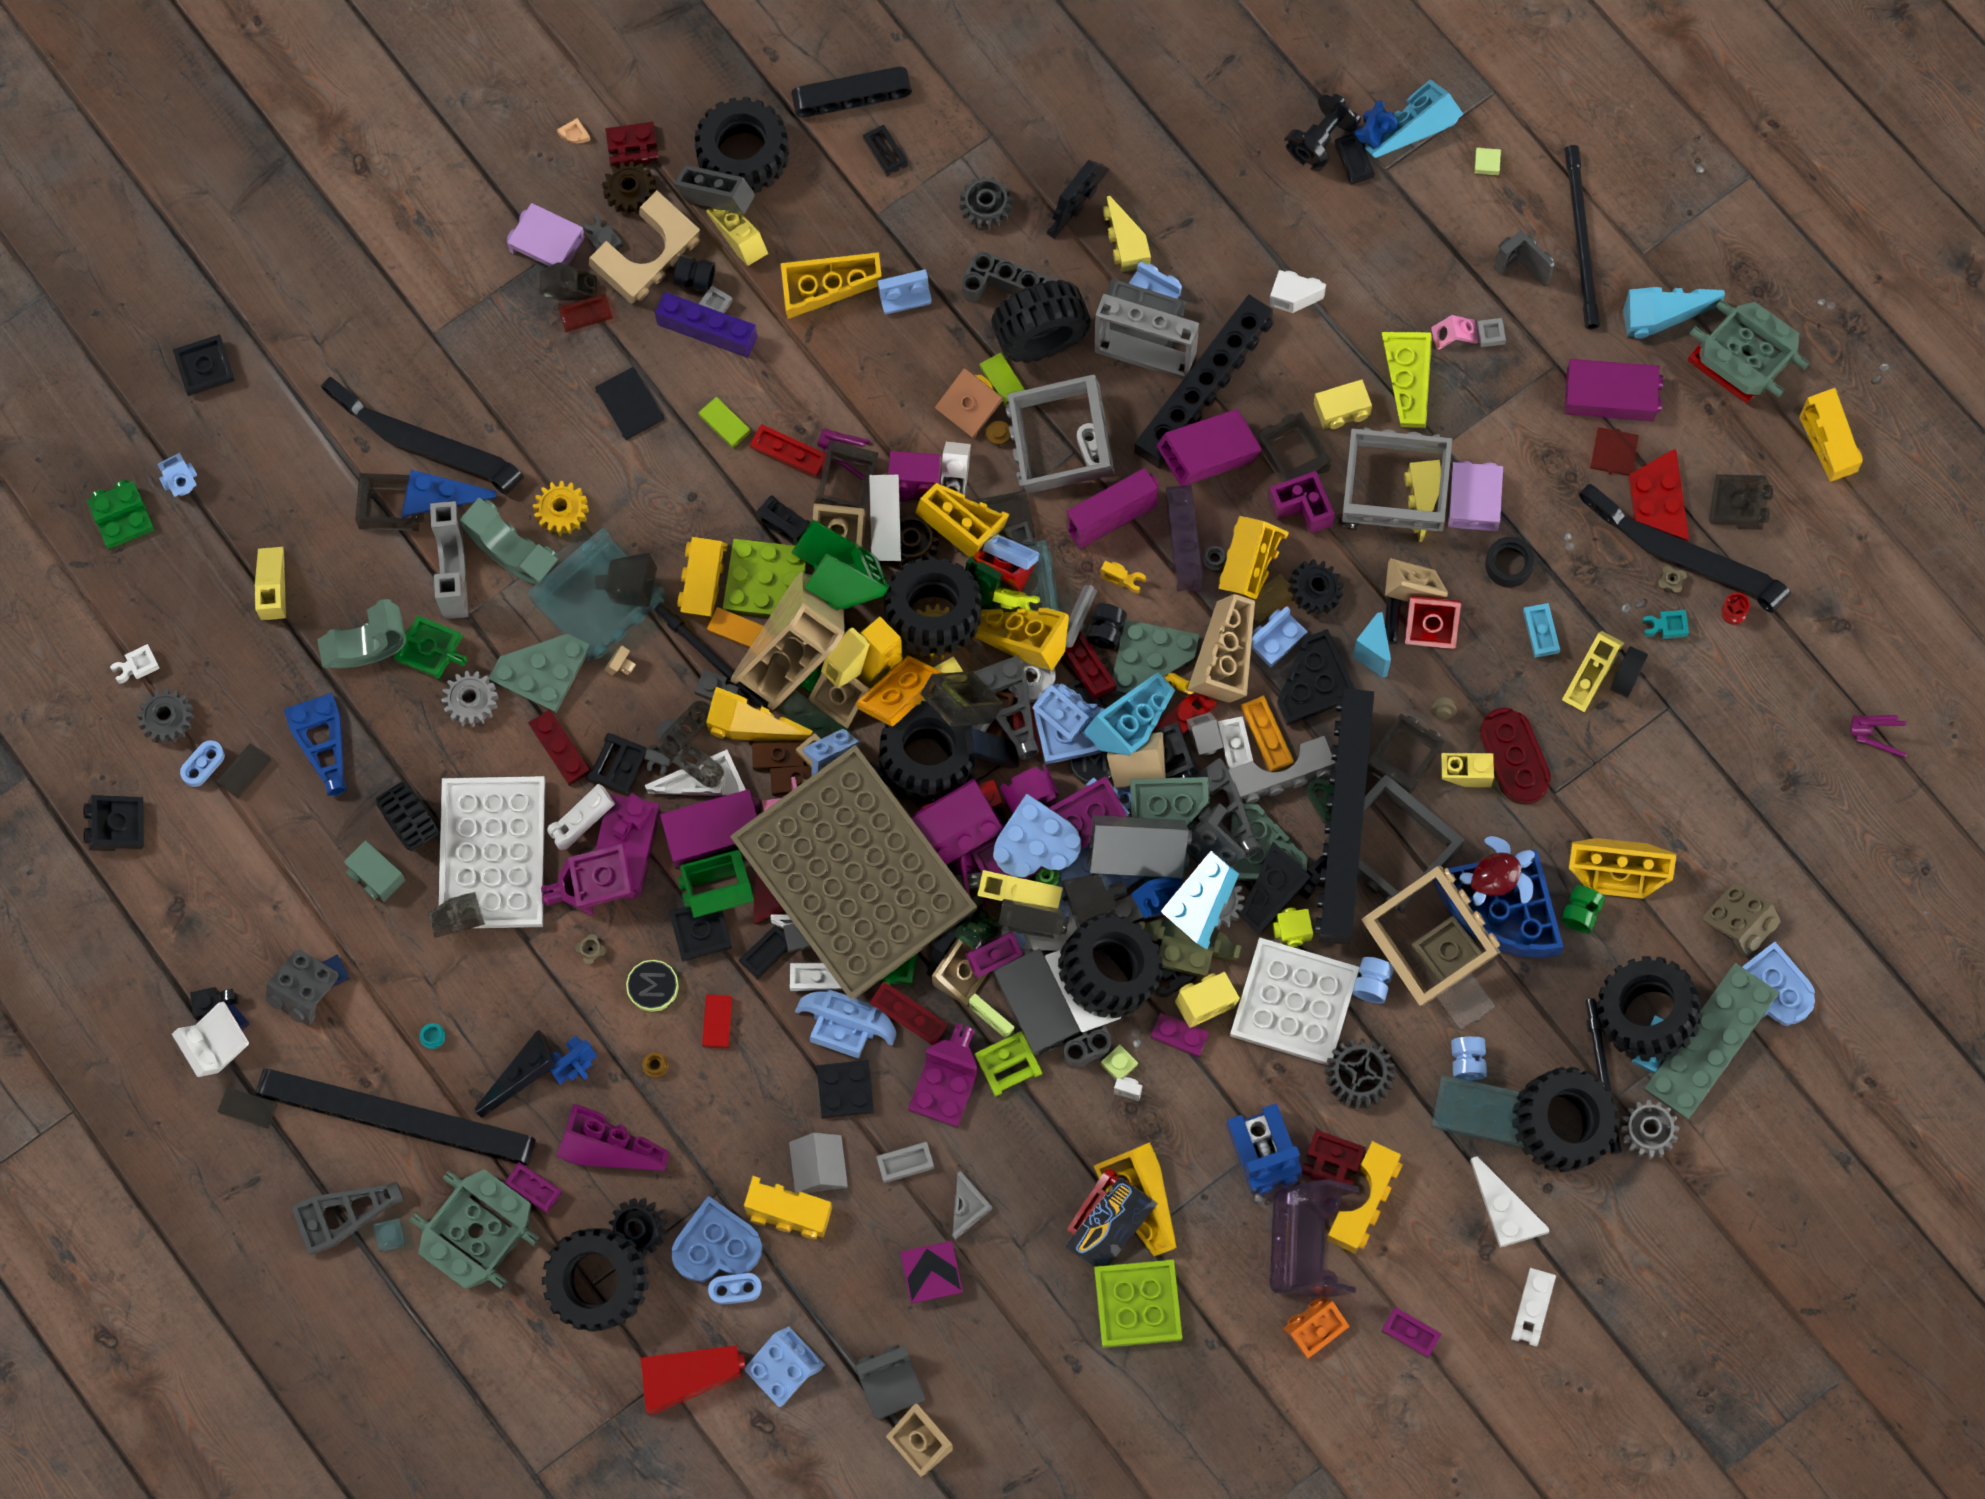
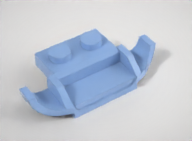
M830 989L828 992H813L803 996L795 1010V1013L798 1014L802 1011L814 1013V1019L817 1022L811 1033L810 1042L858 1059L867 1038L873 1039L874 1035L885 1039L888 1045L892 1046L897 1036L894 1025L883 1012L868 1002L854 999L851 1002L847 995Z

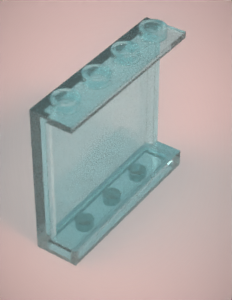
M604 527L528 591L530 601L563 635L570 634L591 645L585 651L586 658L590 662L595 658H601L612 643L621 641L627 634L626 631L633 625L638 626L646 617L645 615L652 609L655 610L660 603L663 604L666 598L664 588L662 586L658 587L620 549Z

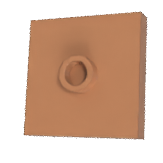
M964 368L935 408L964 432L975 438L1004 398Z

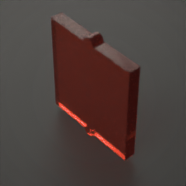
M1598 427L1590 469L1605 471L1609 475L1616 473L1629 476L1633 469L1639 435L1621 432L1620 429L1611 430Z

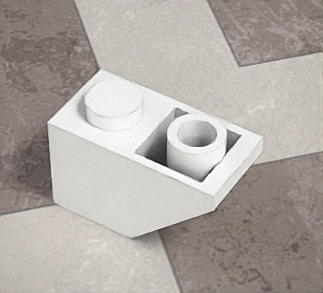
M1279 270L1270 295L1269 306L1294 313L1322 300L1325 295L1326 284L1316 278L1308 279L1298 276L1297 273L1292 271L1284 272Z
M946 442L943 451L940 485L963 495L966 494L971 444Z

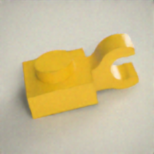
M1105 561L1101 568L1102 579L1121 588L1126 587L1135 594H1139L1140 587L1134 585L1133 582L1139 580L1145 583L1146 576L1143 573L1135 572L1128 574L1125 567L1117 562L1110 563Z

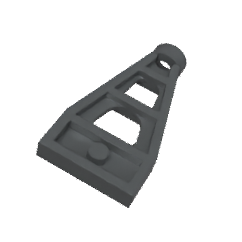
M1019 656L971 672L970 674L980 700L989 711L993 712L994 719L1015 746L1020 759H1028L1038 754L1039 750L1034 741L1028 681ZM1015 687L1018 696L1017 704L1008 708H1002L994 698V694L1007 688ZM1022 712L1025 727L1014 731L1011 729L1006 717Z
M1219 758L1195 774L1194 777H1209V798L1221 790L1227 792L1230 804L1226 807L1227 811L1217 826L1245 851L1243 858H1250L1260 851L1261 846L1254 836L1235 781L1233 782L1228 768ZM1236 812L1242 826L1230 832L1222 821Z
M395 1181L388 1185L317 1195L294 1204L291 1208L307 1252L312 1256L336 1246L390 1206L404 1201V1197L399 1184ZM385 1192L389 1193L390 1199L385 1197ZM363 1197H370L373 1203L372 1209L360 1216H356L351 1205L352 1201ZM332 1206H344L348 1212L347 1221L337 1229H329L324 1217V1210Z

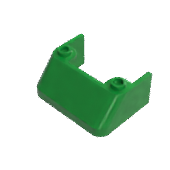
M812 520L791 552L798 558L813 565L815 569L804 586L805 589L827 600L826 603L835 610L840 608L847 609L880 598L889 589L888 582L875 555L815 520Z

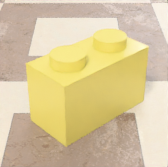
M1363 380L1315 393L1314 406L1323 430L1327 428L1337 429L1350 421L1360 422L1371 415L1372 404Z
M1223 972L1218 975L1212 973L1204 977L1202 982L1196 985L1189 983L1179 990L1175 1003L1189 1028L1234 1009L1240 998L1226 973Z

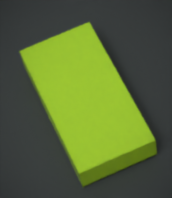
M1001 352L979 364L987 380L992 383L994 391L1004 398L1002 401L1004 407L1006 404H1009L1008 394L1024 390Z
M717 397L698 412L699 417L732 449L751 433L750 429Z

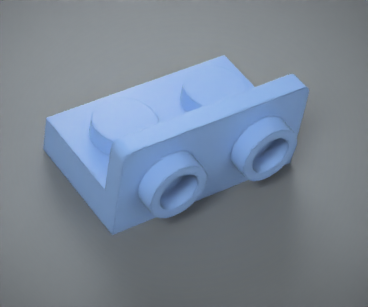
M1139 262L1137 272L1129 282V284L1177 299L1181 296L1182 285L1173 276H1166L1160 273L1151 264Z
M926 269L878 280L879 296L884 314L886 315L932 303Z
M1287 606L1282 611L1280 609L1276 610L1269 617V622L1264 627L1260 625L1252 632L1251 649L1269 667L1276 664L1308 633L1290 615L1291 610Z
M1062 683L1060 685L1050 684L1032 708L1066 738L1072 741L1086 723L1095 718V715L1090 712L1092 708L1083 700L1077 701L1072 696L1073 691Z
M841 729L804 747L803 753L812 760V776L854 745L859 749V741L845 729Z

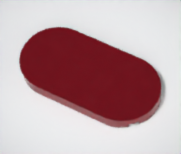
M1507 707L1491 711L1485 717L1480 727V740L1485 753H1493L1494 775L1502 793L1509 800L1517 804L1527 805L1539 801L1548 791L1551 775L1528 719L1522 713Z

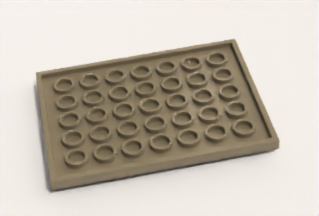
M856 745L730 836L851 1002L978 909Z

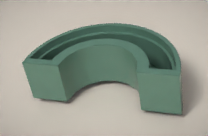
M478 497L460 518V524L464 531L482 551L501 567L525 582L538 584L558 561L556 558L557 554L548 546L543 548L540 544L535 545L530 539L526 537L523 539L517 535V530L511 524L502 520L499 512H497V507L487 499L483 501Z
M382 599L367 610L369 623L355 629H331L327 631L326 635L317 639L322 667L350 668L367 665L388 658L401 650L406 643V636L400 608L392 603L390 599Z

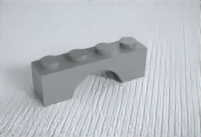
M1325 736L1300 744L1297 761L1285 771L1268 772L1259 768L1253 761L1228 769L1233 782L1235 781L1243 803L1253 804L1259 801L1262 796L1268 794L1269 796H1276L1282 793L1285 788L1291 786L1298 788L1307 784L1308 780L1313 778L1324 779L1330 776V769L1335 768V761L1331 760L1332 753Z

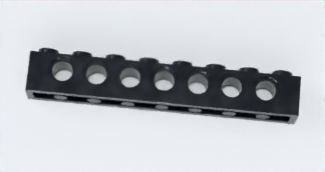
M1248 294L1137 439L1134 448L1135 454L1158 469L1164 462L1166 463L1157 448L1160 442L1157 438L1166 432L1201 420L1203 416L1202 411L1206 406H1212L1217 398L1216 393L1221 387L1224 389L1228 385L1234 369L1239 370L1246 359L1244 356L1249 350L1253 351L1256 348L1262 332L1267 333L1274 323V320H1272L1273 309ZM1250 324L1254 326V328L1245 329L1243 325ZM1234 342L1238 343L1240 346L1237 348H1232L1229 346V344ZM1217 361H1223L1226 365L1220 367L1215 365L1214 363ZM1209 380L1212 383L1210 385H1203L1200 381ZM1189 398H1194L1198 402L1195 404H1190L1186 402V400ZM1181 417L1183 421L1176 423L1172 421V418Z

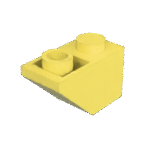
M853 627L850 628L832 653L824 660L821 672L837 688H840L861 674L870 644L862 634H859Z
M1442 753V780L1462 787L1491 788L1494 779L1493 753Z

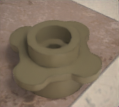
M1671 566L1663 567V576L1658 580V586L1668 592H1681L1682 581L1687 577L1686 572L1674 570Z
M590 934L587 938L576 944L575 951L582 955L585 964L591 965L597 957L605 955L606 948L599 944L596 935Z

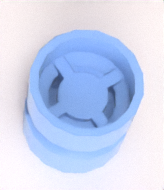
M1363 957L1359 969L1362 977L1356 979L1352 994L1364 1001L1382 1004L1385 1002L1389 989L1386 983L1391 982L1394 967L1391 963L1382 959Z
M1469 1036L1451 1040L1452 1057L1456 1058L1452 1063L1453 1078L1456 1080L1472 1081L1487 1077V1063L1482 1059L1486 1055L1485 1039Z

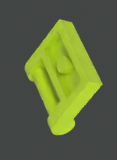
M1022 1031L974 1053L995 1097L1002 1094V1090L1032 1076L1036 1078L1042 1075V1071ZM1025 1060L1027 1061L1028 1067L999 1081L996 1080L995 1074Z

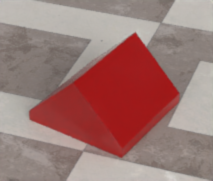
M983 548L973 556L975 557L974 561L977 563L982 561L1002 573L1001 585L1022 592L1036 565L1035 563L1025 570L983 551Z
M1410 596L1407 608L1405 644L1455 649L1461 601Z

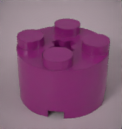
M1045 765L1042 766L1041 771L1035 767L1011 778L1013 784L1007 787L1004 783L1000 787L1012 815L1026 794H1029L1048 808L1056 804L1055 800L1060 794Z

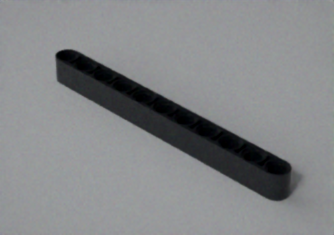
M267 1068L262 1070L255 1095L270 1101L515 1164L520 1162L525 1166L529 1165L536 1142L535 1138L522 1133Z

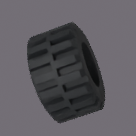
M401 781L376 798L379 810L407 850L412 852L438 835L437 827L410 786L405 782Z

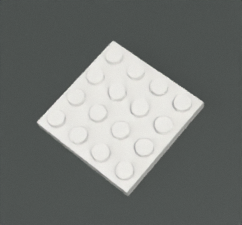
M1259 937L1230 1037L1329 1066L1327 1059L1334 1056L1332 1051L1336 1050L1360 967Z

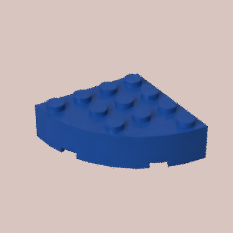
M1533 850L1535 853L1533 862L1528 867L1521 868V873L1528 876L1533 883V894L1530 901L1526 904H1522L1519 889L1515 886L1513 890L1504 895H1486L1484 902L1476 906L1473 900V895L1476 892L1471 888V885L1463 884L1459 877L1463 873L1473 874L1479 862L1448 868L1456 879L1453 882L1459 891L1463 889L1471 901L1468 904L1473 912L1478 911L1486 922L1483 927L1487 933L1490 934L1492 932L1496 936L1500 944L1498 947L1500 952L1529 958H1547L1561 955L1564 947L1537 850ZM1434 879L1440 899L1450 915H1454L1464 930L1479 941L1438 879Z

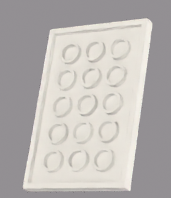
M544 776L442 778L439 929L543 927L542 895L544 893L541 892V887L544 886L546 782Z

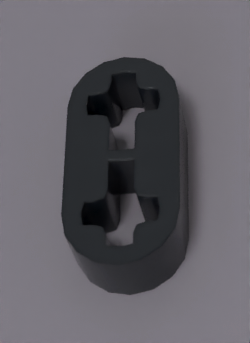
M1165 968L1162 970L1161 979L1168 981L1173 978L1174 980L1169 983V989L1157 987L1155 993L1161 997L1170 996L1183 986L1192 983L1196 976L1182 974L1177 977L1180 972Z

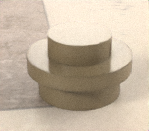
M1438 698L1431 706L1432 715L1440 720H1448L1456 715L1457 708L1454 705V701L1450 698Z

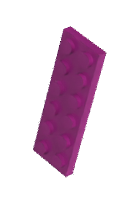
M1106 776L1049 807L1078 829L1082 849L1088 847L1090 843L1093 815L1128 817ZM998 836L971 851L981 872L984 870L1011 876L1006 874L997 865L993 857L994 845ZM1041 866L1035 873L1028 875L1026 877L1017 878L1028 880L1034 877L1035 874L1039 873L1045 867Z

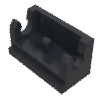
M773 495L756 511L760 523L794 546H796L811 521L803 519L778 502Z

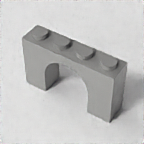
M456 501L430 503L431 528L437 543L440 574H434L435 599L443 620L466 618L469 616L464 529L460 524L461 515Z

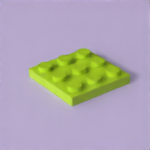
M733 539L723 610L733 614L770 617L794 578L801 571L806 572L807 562L791 553L795 547L794 545Z
M1174 1260L1094 1267L1102 1348L1182 1341Z

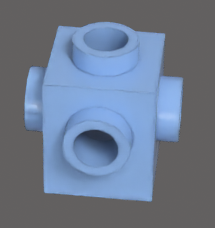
M180 453L157 464L163 474L159 479L165 491L171 490L174 497L188 494L192 491L193 487L197 486L193 479L197 474L191 462L185 464Z

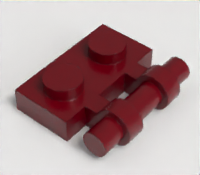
M654 122L605 128L609 154L618 153V156L609 157L610 167L618 166L620 162H623L626 167L630 161H633V163L642 162V164H649V161L659 160L657 150L648 151L650 148H657ZM640 150V153L626 154L629 151Z
M1315 1130L1307 1157L1316 1159L1314 1166L1304 1163L1302 1173L1311 1176L1310 1179L1318 1181L1320 1179L1332 1183L1335 1188L1340 1189L1343 1187L1351 1190L1354 1180L1345 1177L1346 1171L1357 1174L1366 1147ZM1324 1162L1339 1167L1337 1174L1323 1170Z

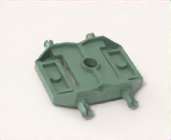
M1721 299L1715 308L1727 315V317L1710 335L1695 326L1689 334L1701 342V350L1699 351L1701 363L1745 394L1761 395L1762 392L1768 390L1780 398L1785 389L1773 382L1778 373L1782 372L1792 362L1803 369V371L1810 364V361L1800 356L1797 352L1799 333L1756 302L1740 305L1735 308ZM1741 324H1744V325H1745L1746 327H1748V328H1743V327L1740 326V325H1741ZM1753 332H1755L1756 334H1758L1760 337H1762L1763 339H1765L1767 342L1761 341L1759 338H1757L1756 336H1754ZM1773 346H1775V347H1776L1777 349H1779L1781 352L1778 353L1777 351H1775L1774 348H1773ZM1742 351H1747L1752 356H1746Z
M485 1169L464 1179H460L448 1170L446 1172L448 1176L444 1175L443 1180L455 1189L431 1221H427L417 1212L413 1214L415 1218L411 1216L409 1220L420 1228L422 1232L418 1254L465 1290L489 1281L503 1289V1284L506 1285L508 1280L499 1275L497 1269L502 1264L506 1255L522 1239L529 1242L533 1247L537 1245L536 1241L539 1243L541 1237H538L529 1229L531 1204ZM472 1195L513 1224L510 1228L470 1197ZM472 1226H482L484 1229L483 1234L478 1238L470 1237L469 1231ZM440 1235H444L446 1238H448L450 1241H452L454 1244H456L458 1247H460L462 1250H464L466 1253H468L482 1265L479 1266L477 1263H475L473 1260H471L469 1257H467L453 1245H451L442 1237H440Z

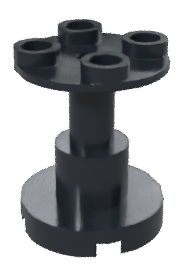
M1338 94L1333 96L1321 95L1319 97L1318 105L1326 116L1319 125L1313 124L1306 133L1293 129L1284 138V141H1288L1286 149L1291 156L1303 166L1306 162L1312 165L1310 169L1313 171H1321L1327 165L1329 157L1324 148L1331 141L1330 133L1335 127L1338 126L1341 129L1353 132L1361 122L1360 116L1351 111L1345 105V100Z

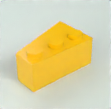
M1836 388L1808 397L1799 419L1829 481L1832 482L1858 472L1863 461L1862 454L1856 447Z
M1239 516L1238 522L1234 527L1231 546L1227 551V560L1220 576L1218 589L1256 600L1269 574L1266 569L1271 559L1277 558L1279 551L1276 549L1281 539H1286L1289 532L1262 520Z
M692 537L691 542H687L685 557H689L687 567H683L681 581L685 582L684 591L680 592L678 596V607H681L680 612L707 617L713 616L719 593L720 573H723L724 568L722 564L723 551H727V543Z

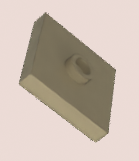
M1454 915L1411 945L1412 949L1438 983L1482 954L1481 950Z

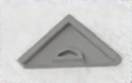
M961 1171L957 1173L952 1233L954 1240L992 1210V1206Z

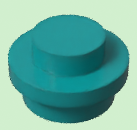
M436 1023L425 1025L419 1033L420 1042L427 1049L439 1048L443 1045L446 1038L444 1029Z

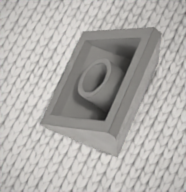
M811 1133L789 1142L795 1193H811L848 1188L841 1135Z

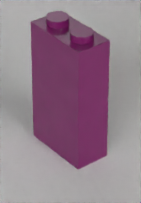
M1569 359L1566 373L1564 414L1654 421L1656 414L1661 413L1662 398H1658V390H1662L1663 375H1659L1660 366Z
M1238 409L1166 432L1157 445L1158 450L1181 487L1253 463L1262 450L1259 441L1252 434L1246 420L1241 416Z
M1143 468L1067 510L1066 530L1078 549L1080 550L1157 507L1159 483L1153 474L1149 475L1147 470Z
M747 789L660 814L675 869L680 868V865L739 850L730 836L757 817L756 812L760 811L757 796L751 797L750 790Z
M609 794L615 805L603 816L595 851L619 844L625 846L634 892L633 896L625 897V899L641 898L661 814L659 803L646 801L653 806L654 810L639 830L632 826L626 837L621 840L614 836L613 828L621 820L617 813L628 797Z

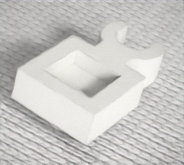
M148 644L126 654L127 662H116L110 666L113 673L123 670V673L116 677L119 684L126 682L132 674H134L136 679H139L160 669Z

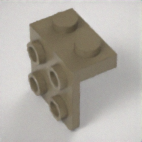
M1733 884L1703 915L1704 922L1731 937L1739 954L1746 958L1758 949L1764 939L1781 922L1773 903L1739 884Z

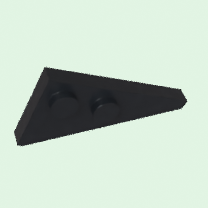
M540 1030L534 1033L474 1108L481 1118L555 1067L546 1037Z

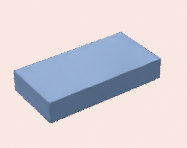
M995 534L986 541L983 547V551L1025 570L1034 565L1040 555L1037 551L999 534Z

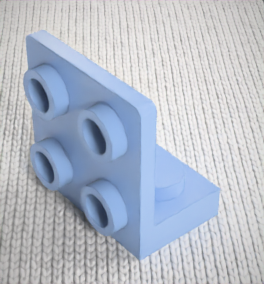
M788 1326L774 1333L744 1370L774 1403L781 1407L808 1377L818 1373L825 1364Z

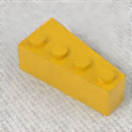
M879 252L781 263L787 319L878 287V280H882Z

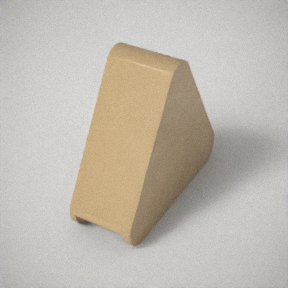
M803 571L794 578L731 677V682L734 684L740 681L769 702L768 708L771 710L778 707L832 653L845 632L844 609H833L826 603L827 600L805 589L804 586L810 579V576Z

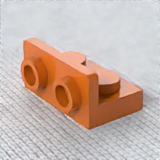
M1323 1297L1313 1300L1308 1305V1309L1302 1314H1296L1291 1317L1283 1330L1291 1336L1303 1356L1309 1359L1350 1326L1334 1302Z

